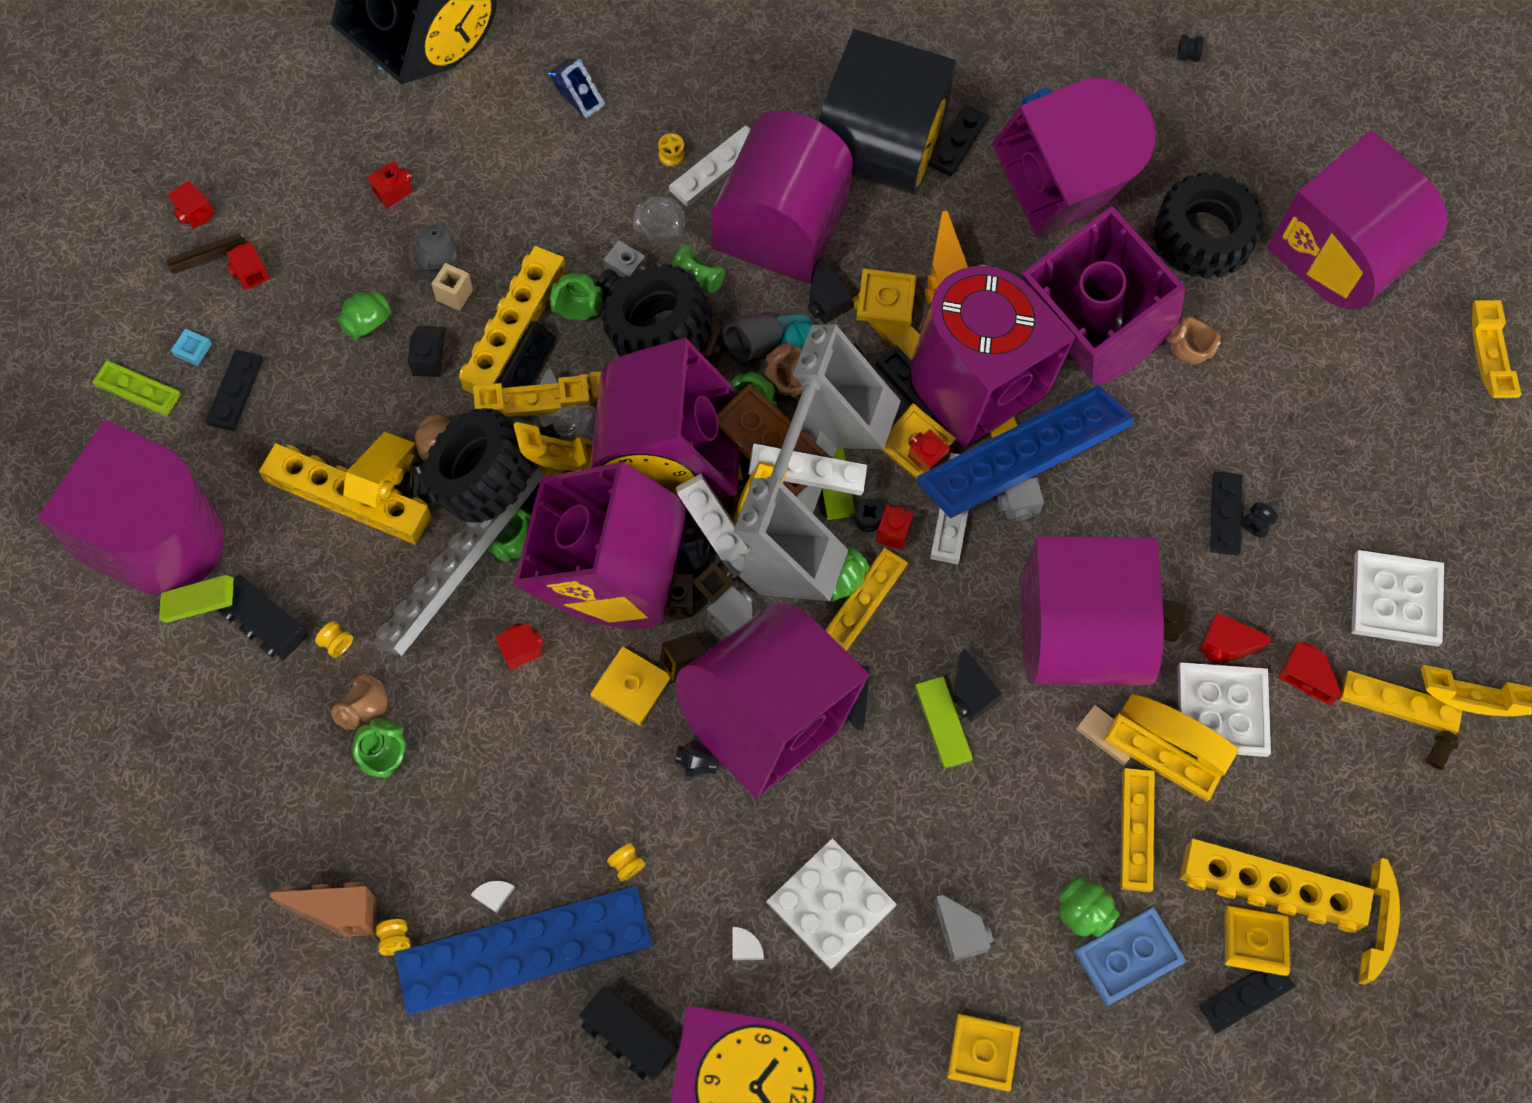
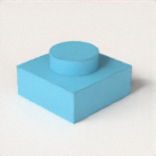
M185 329L171 352L175 357L198 366L212 343L208 338Z

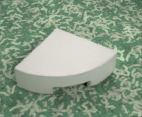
M491 881L479 886L473 891L471 896L495 913H498L515 887L507 882Z
M733 927V960H764L763 950L758 939L745 929Z

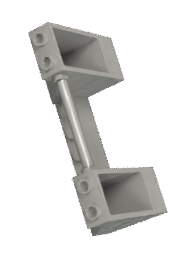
M836 324L811 325L793 376L802 384L804 389L773 472L767 478H753L734 528V532L750 546L739 577L760 595L830 601L848 549L813 514L822 488L808 486L796 497L782 483L800 431L802 430L832 458L837 448L884 449L901 402Z

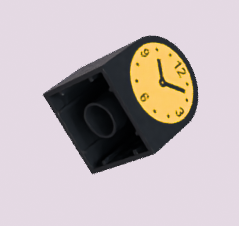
M336 0L331 25L402 85L452 69L474 52L492 25L497 0Z
M853 29L828 89L818 121L835 132L847 145L853 160L852 176L913 195L918 192L945 124L956 64L955 59Z

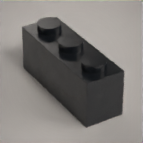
M240 574L233 582L232 606L218 610L219 614L231 623L233 620H236L241 625L238 629L249 640L252 641L256 637L262 643L259 647L271 658L277 655L284 661L308 636L299 623Z
M605 986L599 990L579 1014L580 1019L584 1022L580 1027L592 1038L595 1039L600 1035L608 1043L604 1048L619 1060L623 1055L632 1064L629 1069L642 1081L646 1076L653 1081L677 1052L676 1047Z

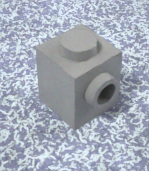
M618 241L603 259L604 270L611 269L617 277H625L626 275L629 277L639 268L642 270L647 269L646 256L621 241Z
M1037 477L1027 479L998 495L999 508L1001 511H1005L1007 520L1016 518L1017 521H1023L1031 518L1033 514L1041 512L1044 500Z

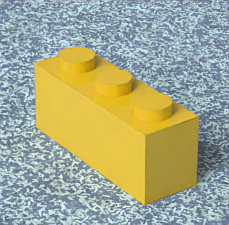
M384 432L347 470L343 496L376 507L383 498L386 499L389 496L391 489L396 484L399 485L405 473L411 471L409 466L417 460V456L414 455L416 443Z

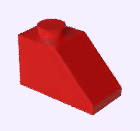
M1217 612L1208 626L1198 651L1204 653V656L1210 661L1227 663L1262 652L1270 643L1271 637Z
M1298 641L1290 650L1277 678L1331 706L1340 697L1341 691L1326 654L1320 652L1313 644Z

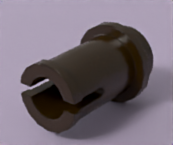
M1442 730L1440 734H1436V742L1425 760L1428 765L1437 770L1444 769L1452 750L1457 749L1459 745L1457 742L1458 737L1445 730Z

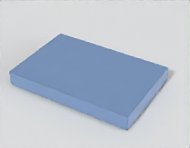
M1154 907L1074 951L1106 1007L1186 962V959Z

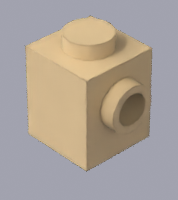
M447 263L443 265L431 284L436 301L458 311L462 309L473 291L469 273Z

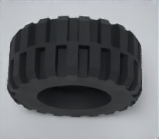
M1208 172L1198 173L1197 177H1194V175L1184 177L1183 181H1177L1171 190L1167 192L1157 214L1154 236L1157 238L1156 244L1158 249L1165 250L1162 256L1168 262L1170 260L1174 261L1173 267L1179 271L1184 268L1188 270V275L1194 277L1198 273L1202 274V278H1211L1212 274H1216V277L1219 278L1226 276L1228 270L1230 273L1237 271L1249 259L1263 229V213L1260 205L1256 206L1258 203L1257 198L1254 194L1250 195L1248 193L1249 188L1243 183L1239 185L1236 183L1235 178L1230 176L1229 178L1222 177L1221 173L1208 175ZM1193 213L1212 214L1226 224L1230 235L1214 238L1200 234L1189 224L1186 216Z
M655 264L649 265L647 269L642 270L639 268L635 270L634 274L629 277L626 275L621 279L619 286L615 285L610 292L611 297L607 296L604 304L605 309L602 311L604 331L619 356L687 338L699 351L700 345L705 344L709 336L707 332L711 331L713 324L711 320L713 317L712 309L695 276L684 268L678 266L673 268L670 264H662L661 267ZM665 309H674L661 322L642 327L645 320L654 313Z
M482 408L470 410L469 414L463 413L457 417L455 422L451 421L445 426V431L442 434L439 433L435 438V444L430 446L427 452L429 455L428 459H425L423 465L425 470L422 473L423 483L430 498L464 522L488 521L493 519L495 514L505 512L509 504H514L517 501L519 493L521 491L524 492L527 487V479L531 478L533 473L531 466L535 464L520 451L513 426L515 423L498 410Z

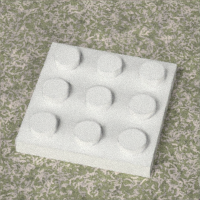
M1358 550L1355 553L1352 634L1439 647L1443 642L1444 563Z
M1180 663L1178 665L1179 712L1197 720L1239 749L1237 755L1268 757L1271 754L1268 669Z
M833 839L766 901L770 908L830 971L897 905Z

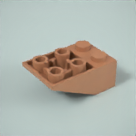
M344 883L343 888H331V885L317 884L312 886V890H299L300 888L297 886H284L280 888V892H270V897L284 909L344 937L376 935L377 898L366 886H363V883Z

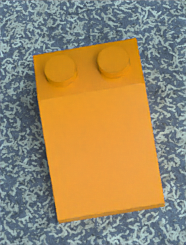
M942 211L931 273L928 275V289H925L928 305L931 304L937 287L947 276L968 267L948 211Z

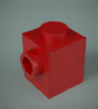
M395 161L390 162L367 177L371 191L386 209L412 193L410 185L412 178L409 172L404 167L400 169Z
M189 180L167 195L174 208L172 212L181 224L187 222L193 229L199 225L206 224L211 216L215 214L208 199Z
M252 242L238 245L233 250L226 252L231 262L226 264L233 280L239 278L245 290L270 280Z
M929 429L924 435L919 432L909 442L911 447L908 457L923 472H926L938 466L948 456L950 448Z
M886 505L875 542L902 551L914 514L901 506L891 507Z
M528 622L525 624H514L508 627L504 633L495 636L510 670L542 656L540 647L544 645L543 640L537 629L531 630Z

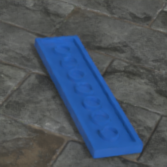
M1098 385L918 475L917 484L951 519L1132 426L1134 417Z
M637 886L394 953L406 1012L408 1015L652 948Z

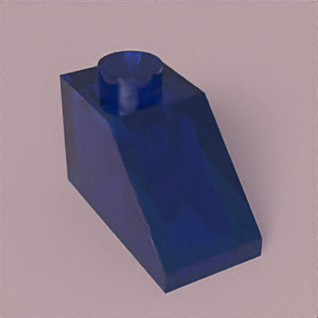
M567 59L548 72L559 93L584 119L606 105L580 59Z

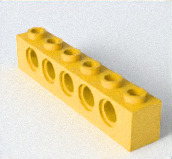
M534 246L530 254H526L520 273L512 278L506 297H502L498 303L495 317L487 322L483 338L475 343L471 359L460 370L459 378L463 390L474 394V385L496 384L529 324L533 321H538L550 300L552 285L558 283L559 279L566 272L564 257ZM535 277L541 278V279L536 280V281L532 280V279L535 278ZM522 299H529L526 302H519ZM512 320L517 321L514 324H506L507 322ZM499 342L504 343L502 346L499 347L494 346L496 343ZM484 365H492L488 369H481Z
M275 443L259 470L265 483L414 545H417L432 517L426 502L417 497L409 499L402 496V493L395 488H392L389 496L386 499L383 498L376 507L367 506V504L341 495L344 491L345 477L348 469L338 465L336 467L327 465L323 459L315 455H311V457L303 455L300 450L291 445L284 447ZM302 468L299 473L291 474L295 469ZM327 478L324 484H316L320 479ZM396 510H404L400 516H392Z
M1192 839L1186 844L1179 877L1180 880L1187 881V886L1194 889L1205 890V887L1217 890V894L1222 897L1235 898L1240 896L1247 898V903L1254 906L1265 907L1266 904L1275 906L1279 913L1285 915L1300 913L1307 915V920L1313 923L1326 924V921L1338 924V929L1345 932L1355 933L1369 924L1374 889ZM1209 864L1219 867L1221 877H1215L1210 873ZM1240 872L1250 877V886L1244 885L1240 881ZM1270 881H1274L1280 886V894H1276L1270 889ZM1300 889L1309 893L1311 897L1310 903L1302 900ZM1330 898H1334L1340 903V911L1332 908Z

